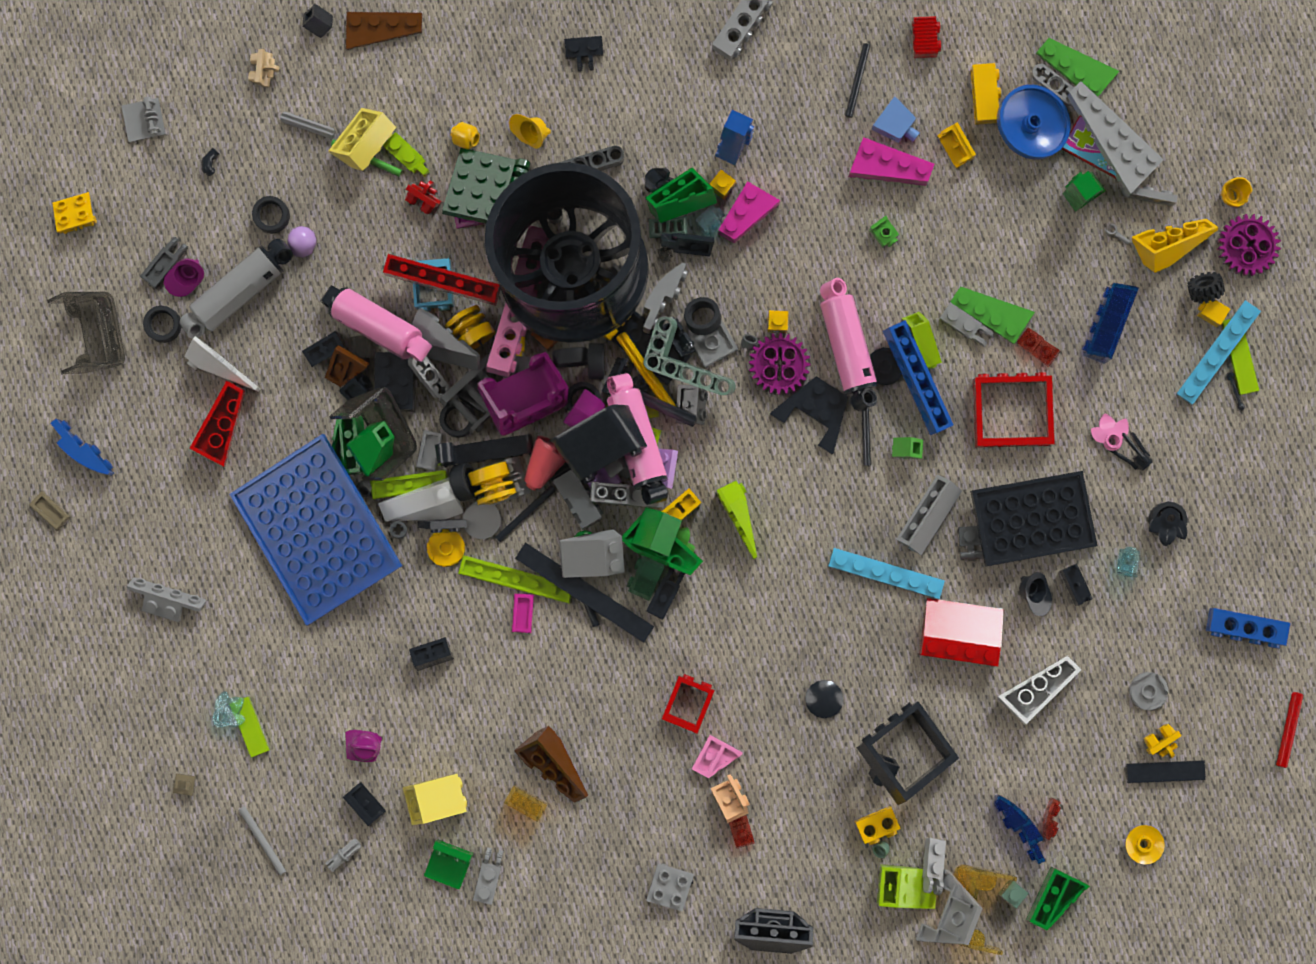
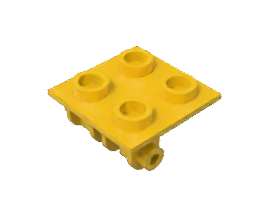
M89 192L53 202L57 233L67 234L74 230L77 231V227L83 229L82 225L88 227L94 226V223H97L96 217L93 216Z

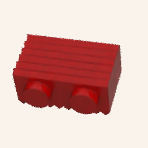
M936 16L913 17L914 59L936 58L938 52H941V40L937 39V33H940V22H937Z

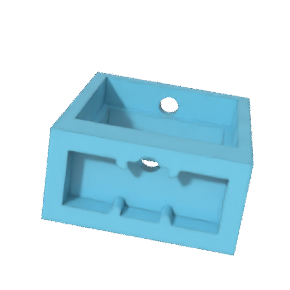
M449 258L417 261L452 271ZM413 283L414 307L416 309L422 308L430 312L431 308L445 311L450 310V307H454V296L451 293H448L447 301L421 303L420 286Z

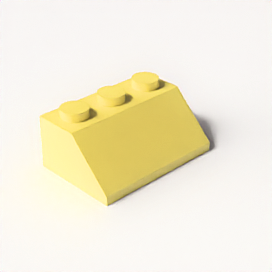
M361 108L328 151L351 168L363 171L369 166L372 158L381 150L386 140L392 136L396 126L383 112Z

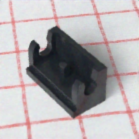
M335 330L305 348L302 352L311 367H314L332 356L334 349L338 345L342 348L345 347Z
M1077 563L1059 571L1075 606L1093 599Z
M446 637L409 649L413 666L417 671L454 659Z
M362 782L343 796L344 800L367 826H370L386 812Z

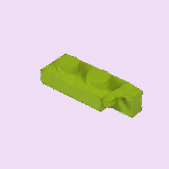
M396 132L383 144V147L410 172L412 171L415 174L418 171L424 177L429 174V170L423 165L426 162L423 157Z

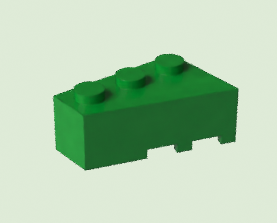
M1087 171L1085 174L1080 172L1068 182L1069 184L1065 186L1066 190L1062 194L1076 212L1106 190L1094 173Z

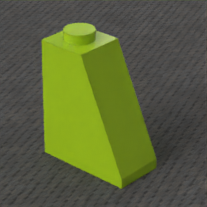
M920 312L903 317L902 321L906 320L927 368L933 369L937 367V364L942 363L929 320Z

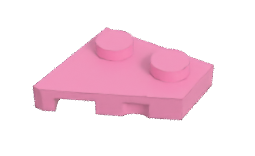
M709 735L692 770L710 778L740 757L743 752Z

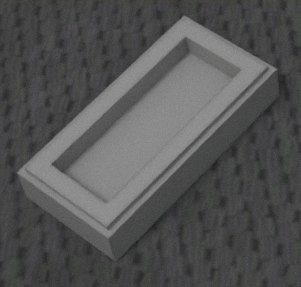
M423 431L416 468L436 471L435 445L441 443L442 433Z

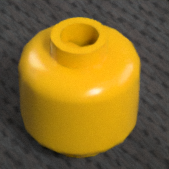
M464 122L458 123L450 132L453 144L467 150L475 147L480 139L477 128Z

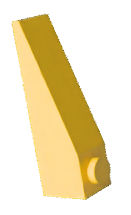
M1208 219L1184 223L1183 228L1166 226V231L1155 233L1154 229L1144 231L1132 236V242L1143 265L1155 273L1173 265L1218 231V226Z

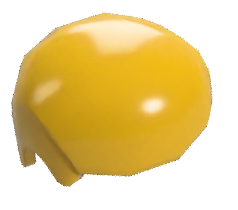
M1243 177L1228 180L1221 190L1223 202L1230 207L1244 205L1248 202V198L1253 191L1252 186Z

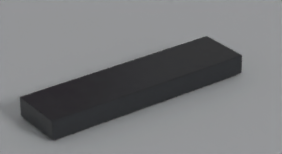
M1205 760L1127 763V783L1206 780Z

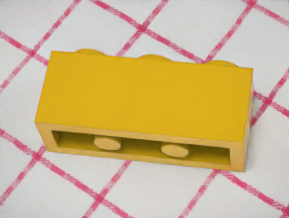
M995 63L974 64L970 72L975 125L997 123L999 99H1001V88L997 87V80H999L1000 76L999 69H996Z

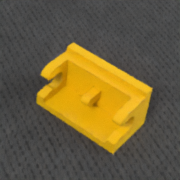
M958 122L937 135L955 168L975 158L976 154Z

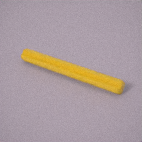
M626 332L616 337L618 342L656 397L677 407L653 371L648 370L644 366V358Z

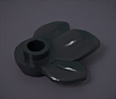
M1174 508L1163 510L1161 515L1153 518L1149 525V532L1158 533L1159 540L1163 546L1170 545L1176 537L1183 540L1187 537V525L1180 520V514ZM1170 514L1174 516L1172 521L1167 519Z

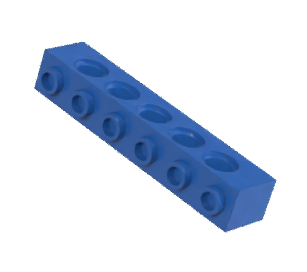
M906 320L882 331L929 434L933 435L953 426L954 424Z

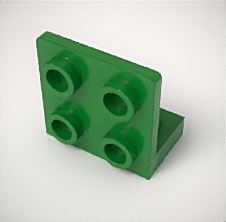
M437 839L434 843V850L424 876L450 887L460 889L474 853Z

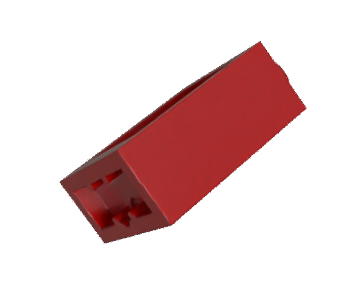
M683 674V677L678 676L662 720L698 734L715 690L711 689V684L704 681L698 684L693 682L694 677ZM681 682L708 693L696 724L669 714Z

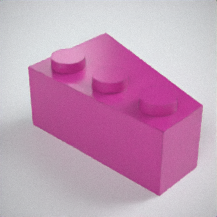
M747 181L718 229V234L735 243L773 209L779 206L780 200Z

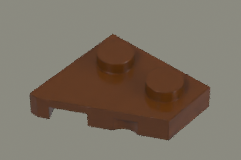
M338 345L334 349L325 378L342 387L366 369L370 363Z

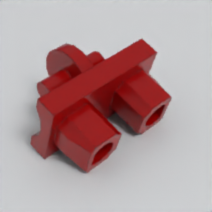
M431 180L427 184L421 181L419 186L413 183L405 189L408 191L405 201L415 205L418 199H421L424 202L420 210L427 215L442 203L441 200L435 197L437 190L433 189L434 182Z

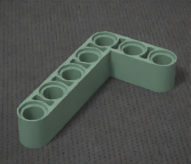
M660 317L657 320L644 358V366L648 370L724 396L734 393L736 385L732 379L668 357L677 330V322L672 317ZM666 320L670 323L667 331L663 328V323ZM659 339L664 341V346L661 349L657 346ZM653 357L658 359L656 367H653L651 364ZM671 363H673L676 367L674 373H671L669 371V365ZM689 369L693 371V377L690 380L686 376V372ZM707 375L711 378V383L708 386L704 383V378ZM724 381L729 385V389L726 392L721 387Z

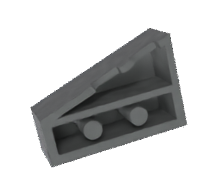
M572 470L553 480L582 530H586L602 520L601 515L604 514L598 504L594 505L590 501L591 491L589 488L584 489Z

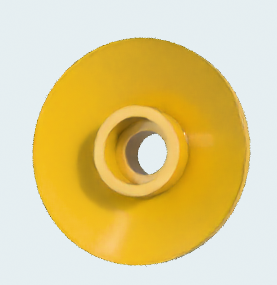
M1140 825L1129 832L1125 847L1128 855L1135 862L1152 864L1162 856L1165 842L1162 834L1156 828L1149 825ZM1143 840L1147 842V846L1145 848H1142L1140 846V843Z

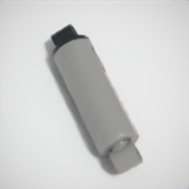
M277 238L269 243L267 250L260 245L190 304L189 308L193 313H186L180 319V326L191 339L195 336L199 338L204 334L205 327L209 331H214L284 272L280 265L287 264L292 259V250L282 239Z

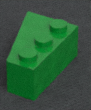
M693 168L688 169L645 197L650 213L660 223L717 203L713 188Z
M357 414L337 416L332 437V447L349 475L364 474L346 446L347 443L364 430L363 416Z
M1051 866L1026 920L1048 930L1090 886Z

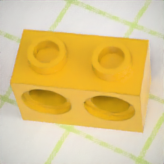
M688 488L661 512L683 520L699 507L702 502Z
M891 806L854 821L863 843H868L869 846L880 841L879 838L883 836L889 838L898 834L897 830L901 829ZM885 818H891L892 825L889 828L882 826V821ZM868 825L874 827V833L870 836L864 834V829Z

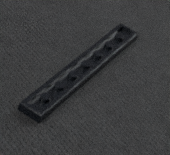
M526 542L515 557V560L644 643L654 628L653 625L581 578H563L561 565Z

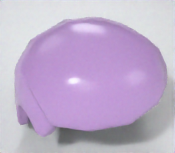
M299 226L294 228L288 235L287 244L292 250L293 255L303 258L312 254L316 246V237L310 228Z

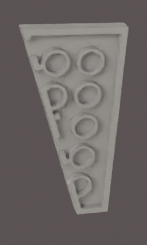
M1080 82L1069 92L1067 97L1077 114L1082 116L1086 123L1087 131H1091L1095 138L1096 146L1108 166H1112L1116 173L1117 181L1122 183L1125 188L1124 192L1128 197L1164 159L1085 84Z

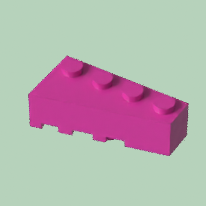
M863 137L848 177L926 186L935 164Z

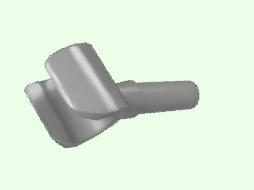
M1110 223L1109 226L1114 228L1115 231L1109 232L1106 230V234L1109 237L1115 236L1128 245L1130 240L1117 231L1115 224Z

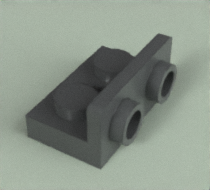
M678 385L677 408L696 416V424L704 425L707 418V390L693 385ZM676 420V422H675V423H678V424H684V423H682V422H680V421H678V420Z

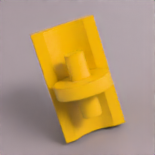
M1166 723L1159 728L1164 738L1158 741L1153 733L1144 738V742L1148 747L1146 749L1148 754L1154 755L1161 749H1164L1159 752L1161 757L1167 754L1170 758L1175 756L1173 750L1178 748L1175 742L1170 746L1169 744L1182 735Z

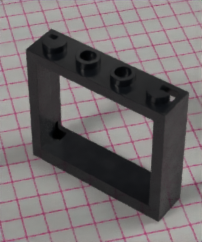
M919 701L913 704L909 702L901 707V713L897 714L896 712L887 718L889 721L887 724L884 725L882 723L874 729L875 733L873 735L869 733L861 740L863 743L856 747L897 805L907 802L959 759ZM912 714L943 759L904 790L873 747V744Z

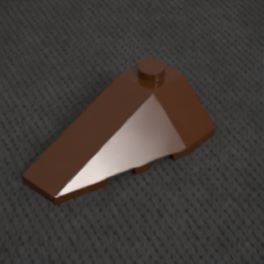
M550 726L538 730L514 750L526 766L530 769L534 766L543 772L541 777L544 780H547V778L553 780L556 783V789L574 803L588 796L561 739Z

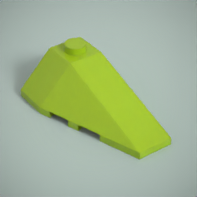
M736 480L716 490V494L749 553L755 559L757 558L746 496L744 495L747 491L743 484H738Z

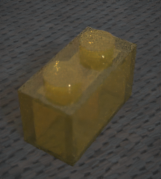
M517 785L512 787L504 801V804L536 822L539 821L548 805L547 802Z

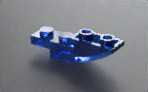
M995 795L996 801H994V805L998 812L1002 811L1005 817L1002 821L1006 829H1011L1012 832L1020 830L1018 836L1023 844H1027L1029 848L1027 854L1032 862L1035 861L1037 864L1045 862L1037 844L1044 839L1037 827L1018 806L1001 795Z

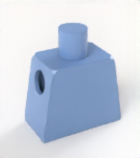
M895 96L872 126L873 131L897 143L904 136L914 142L920 132L911 127L916 120L915 116Z

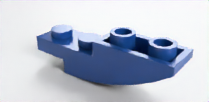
M55 419L50 423L62 437L56 443L72 459L96 472L110 476L115 474L111 470L113 468L112 464L107 459L103 460L99 455L101 454L99 448L95 444L91 445L88 443L82 446L83 441L78 435H73L69 431L72 428L65 420Z

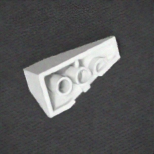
M196 336L192 339L185 357L189 360L187 364L193 369L199 368L257 392L261 390L205 342Z
M449 477L378 503L385 521L442 520L464 513L460 501L452 491Z

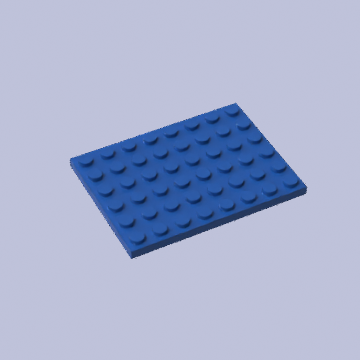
M321 434L229 494L306 626L402 567L401 562L325 434Z

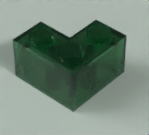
M643 556L642 559L638 558L634 567L637 570L635 577H630L626 586L629 588L628 592L650 601L665 565L646 556Z

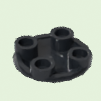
M821 680L812 684L805 696L806 706L810 713L823 719L831 718L838 714L844 701L843 693L839 686L828 680Z

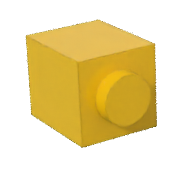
M720 169L709 185L713 188L715 194L725 199L736 185V180Z
M1210 300L1209 303L1205 304L1203 302L1198 306L1199 313L1197 316L1218 327L1224 321L1230 308L1217 300L1214 302Z
M769 310L768 332L787 333L788 311Z

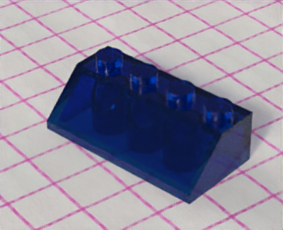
M1112 283L1110 287L1106 286L1102 295L1105 300L1103 305L1099 304L1096 315H1098L1097 321H1093L1089 332L1092 333L1089 340L1086 339L1082 348L1085 351L1083 356L1103 364L1112 360L1139 287Z

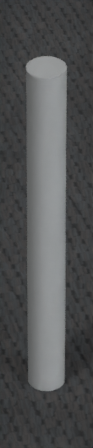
M244 806L238 811L279 875L286 872L246 807Z

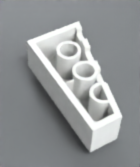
M1066 656L997 698L1026 725L1081 669Z

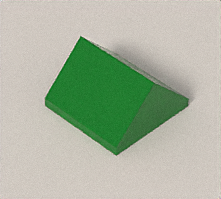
M645 507L632 543L669 557L682 520L664 512Z

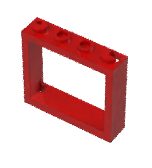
M1046 372L1035 373V376H1028L1027 373H1016V376H1008V373H999L997 377H989V374H978V377L973 379L975 448L1052 446L1055 444L1052 375H1047ZM1045 382L1047 437L983 438L981 384Z

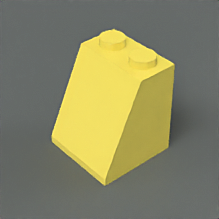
M458 774L403 787L412 825L425 824L467 812V800L462 794L461 788L463 785Z

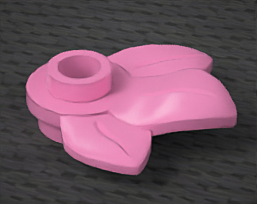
M1103 414L1099 421V427L1091 428L1093 439L1096 442L1103 443L1104 447L1109 451L1118 450L1122 445V433L1127 435L1129 431L1126 418L1116 423L1108 414ZM1110 438L1115 439L1114 445L1109 443Z

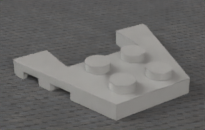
M944 869L943 888L949 891L950 895L937 929L922 923L916 940L931 943L969 945L982 907L949 870Z

